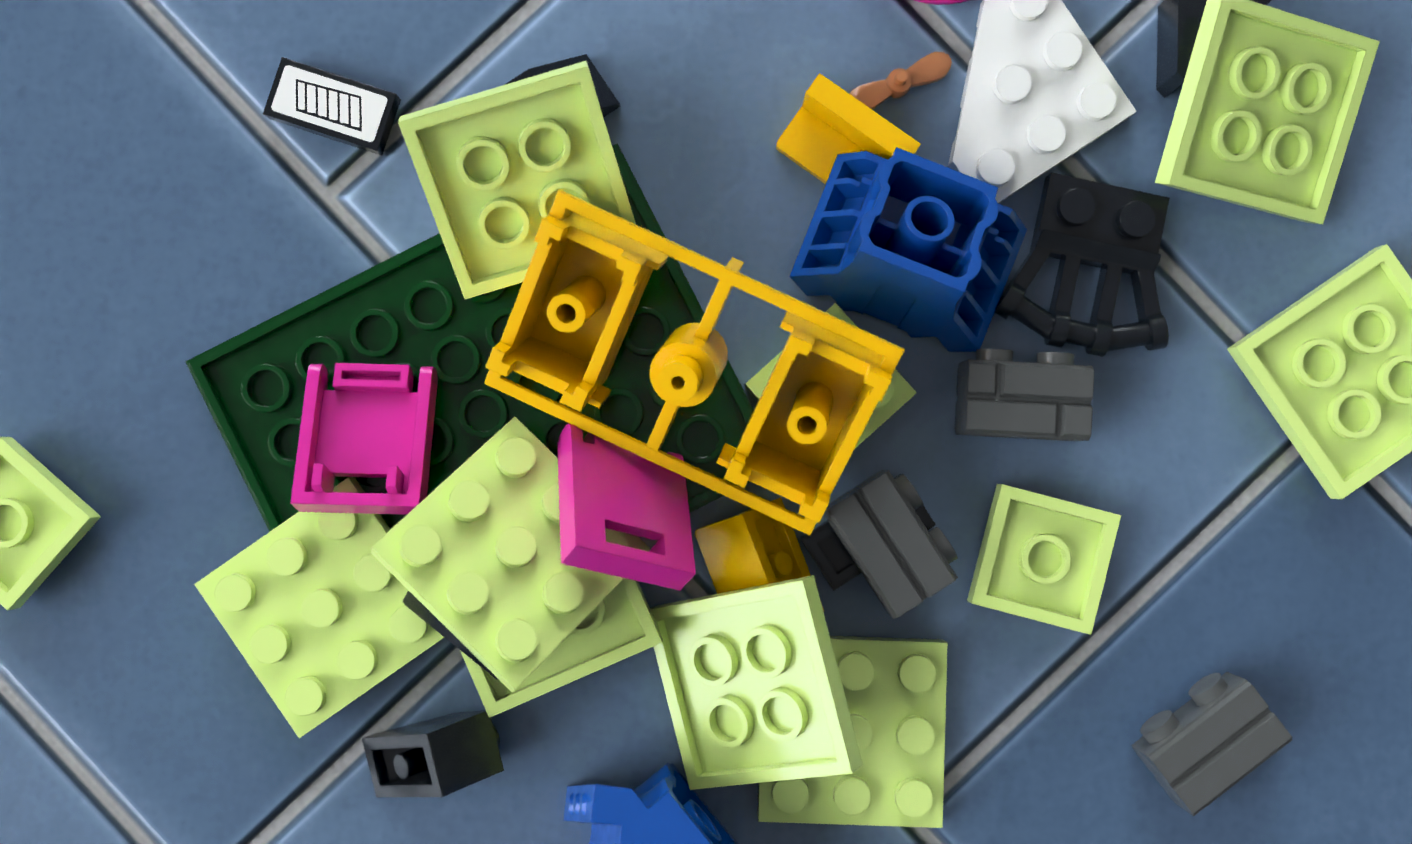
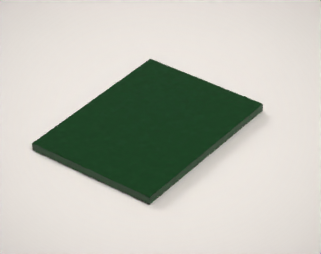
M618 143L613 145L636 225L666 238ZM439 233L185 361L269 532L299 512L290 502L307 371L310 364H324L328 370L327 390H335L333 387L335 363L410 365L413 371V392H418L420 368L422 366L436 368L438 385L427 496L513 417H516L558 458V439L563 428L569 423L484 384L489 369L485 368L492 348L502 338L522 283L464 299ZM669 256L658 271L655 269L652 271L609 376L603 386L612 390L609 397L600 408L587 403L580 412L646 444L665 403L654 390L650 380L652 360L678 327L688 323H700L704 315L676 259ZM728 360L717 384L706 400L692 407H679L664 443L660 448L665 453L673 452L682 455L685 462L721 479L724 478L728 469L716 463L723 446L727 443L737 448L754 411ZM514 371L505 377L560 403L563 394ZM583 430V439H584L585 436L588 434V432H587V431H584V430ZM335 477L334 487L348 477ZM355 477L365 493H388L386 478ZM686 478L689 513L724 496ZM380 514L390 529L406 516L403 514Z

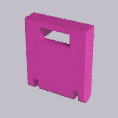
M335 363L333 378L335 390H327L328 370L324 364H310L307 371L290 504L299 512L407 515L427 497L438 385L436 368L422 366L420 368L418 392H413V371L410 365ZM335 477L386 478L388 493L333 492Z
M567 424L560 433L557 447L561 564L680 591L696 574L686 478L589 432L583 439L582 429L572 424ZM668 452V454L684 461L682 455ZM605 528L656 540L657 542L649 552L606 542Z

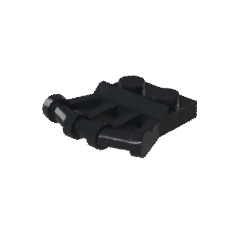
M1051 172L1044 180L1030 252L1002 293L995 313L1005 320L1012 316L1042 336L1046 345L1062 348L1065 343L1085 347L1086 353L1103 357L1107 351L1145 346L1149 351L1166 348L1169 340L1168 326L1160 311L1154 272L1161 258L1159 248L1170 198ZM1052 257L1060 259L1048 312L1024 295L1046 259ZM1080 264L1101 268L1090 323L1072 320L1070 315ZM1121 274H1130L1139 322L1113 326L1112 318Z

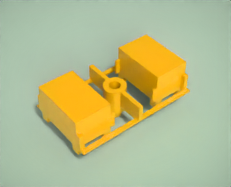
M561 189L558 190L550 213L542 219L534 241L538 242L502 338L492 348L485 368L489 369L484 384L810 536L816 523H819L829 505L830 496L878 401H882L904 349L740 273L744 264L743 261L732 257L728 264L724 266ZM670 256L719 279V282L701 322L688 323L678 327L652 360L650 380L654 390L665 403L646 444L580 412L587 403L600 408L609 397L612 390L603 386L609 376L653 269L658 271ZM733 287H736L786 310L787 312L780 328L791 333L740 438L737 448L727 443L723 446L716 463L728 469L724 478L721 479L661 451L660 448L664 443L679 407H692L706 400L712 393L726 367L728 360L727 346L723 337L715 330V327ZM514 371L563 394L560 403L505 377ZM750 481L799 504V512L796 514L743 488Z

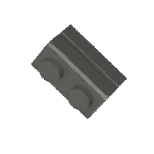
M977 349L976 360L968 359L960 362L958 366L955 435L1089 441L1092 434L1093 366L1074 365L1075 354L1039 352L1037 353L1036 363L1013 362L1012 350Z
M881 470L829 503L824 516L887 614L895 619L922 603L927 597L933 596L956 581L958 577L951 568L950 563L956 560L958 556L943 532L938 527L928 532L915 512L924 504L908 478L902 474L894 479L889 470Z
M1229 672L1224 673L1222 676L1220 673H1212L1197 681L1188 692L1192 698L1174 713L1170 710H1165L1149 718L1140 729L1143 737L1131 745L1169 797L1192 816H1195L1293 740L1291 734L1277 716L1270 711L1269 706L1254 686L1246 679Z

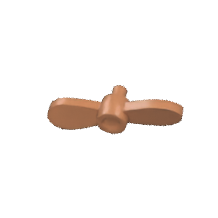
M936 51L930 53L908 69H895L886 79L858 86L849 94L869 108L874 109L890 97L901 98L905 96L911 87L927 85L941 80L951 68V58L944 52Z

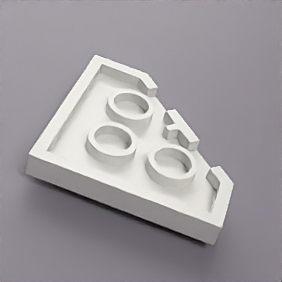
M982 0L976 25L978 28L972 58L968 64L960 104L961 112L956 137L952 144L948 167L998 187L995 199L997 203H1001L1137 112L1062 0Z

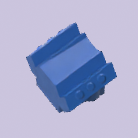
M897 147L890 159H885L868 151L838 154L789 277L806 296L830 295L844 311L865 313L898 326L897 328L906 331L911 338L937 337L948 352H976L977 349L981 348L1027 228L1014 209L997 203L995 197L998 187Z
M666 763L644 783L633 789L598 784L567 786L563 821L592 824L590 844H738L697 792L689 789L688 781L673 763Z

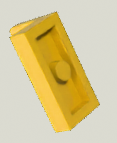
M819 73L806 91L802 107L778 139L776 149L826 184L838 154L868 151L885 159H890L896 147L915 154L921 143Z
M781 497L771 500V502L785 508ZM752 508L733 517L695 530L696 540L717 594L811 576L793 528Z

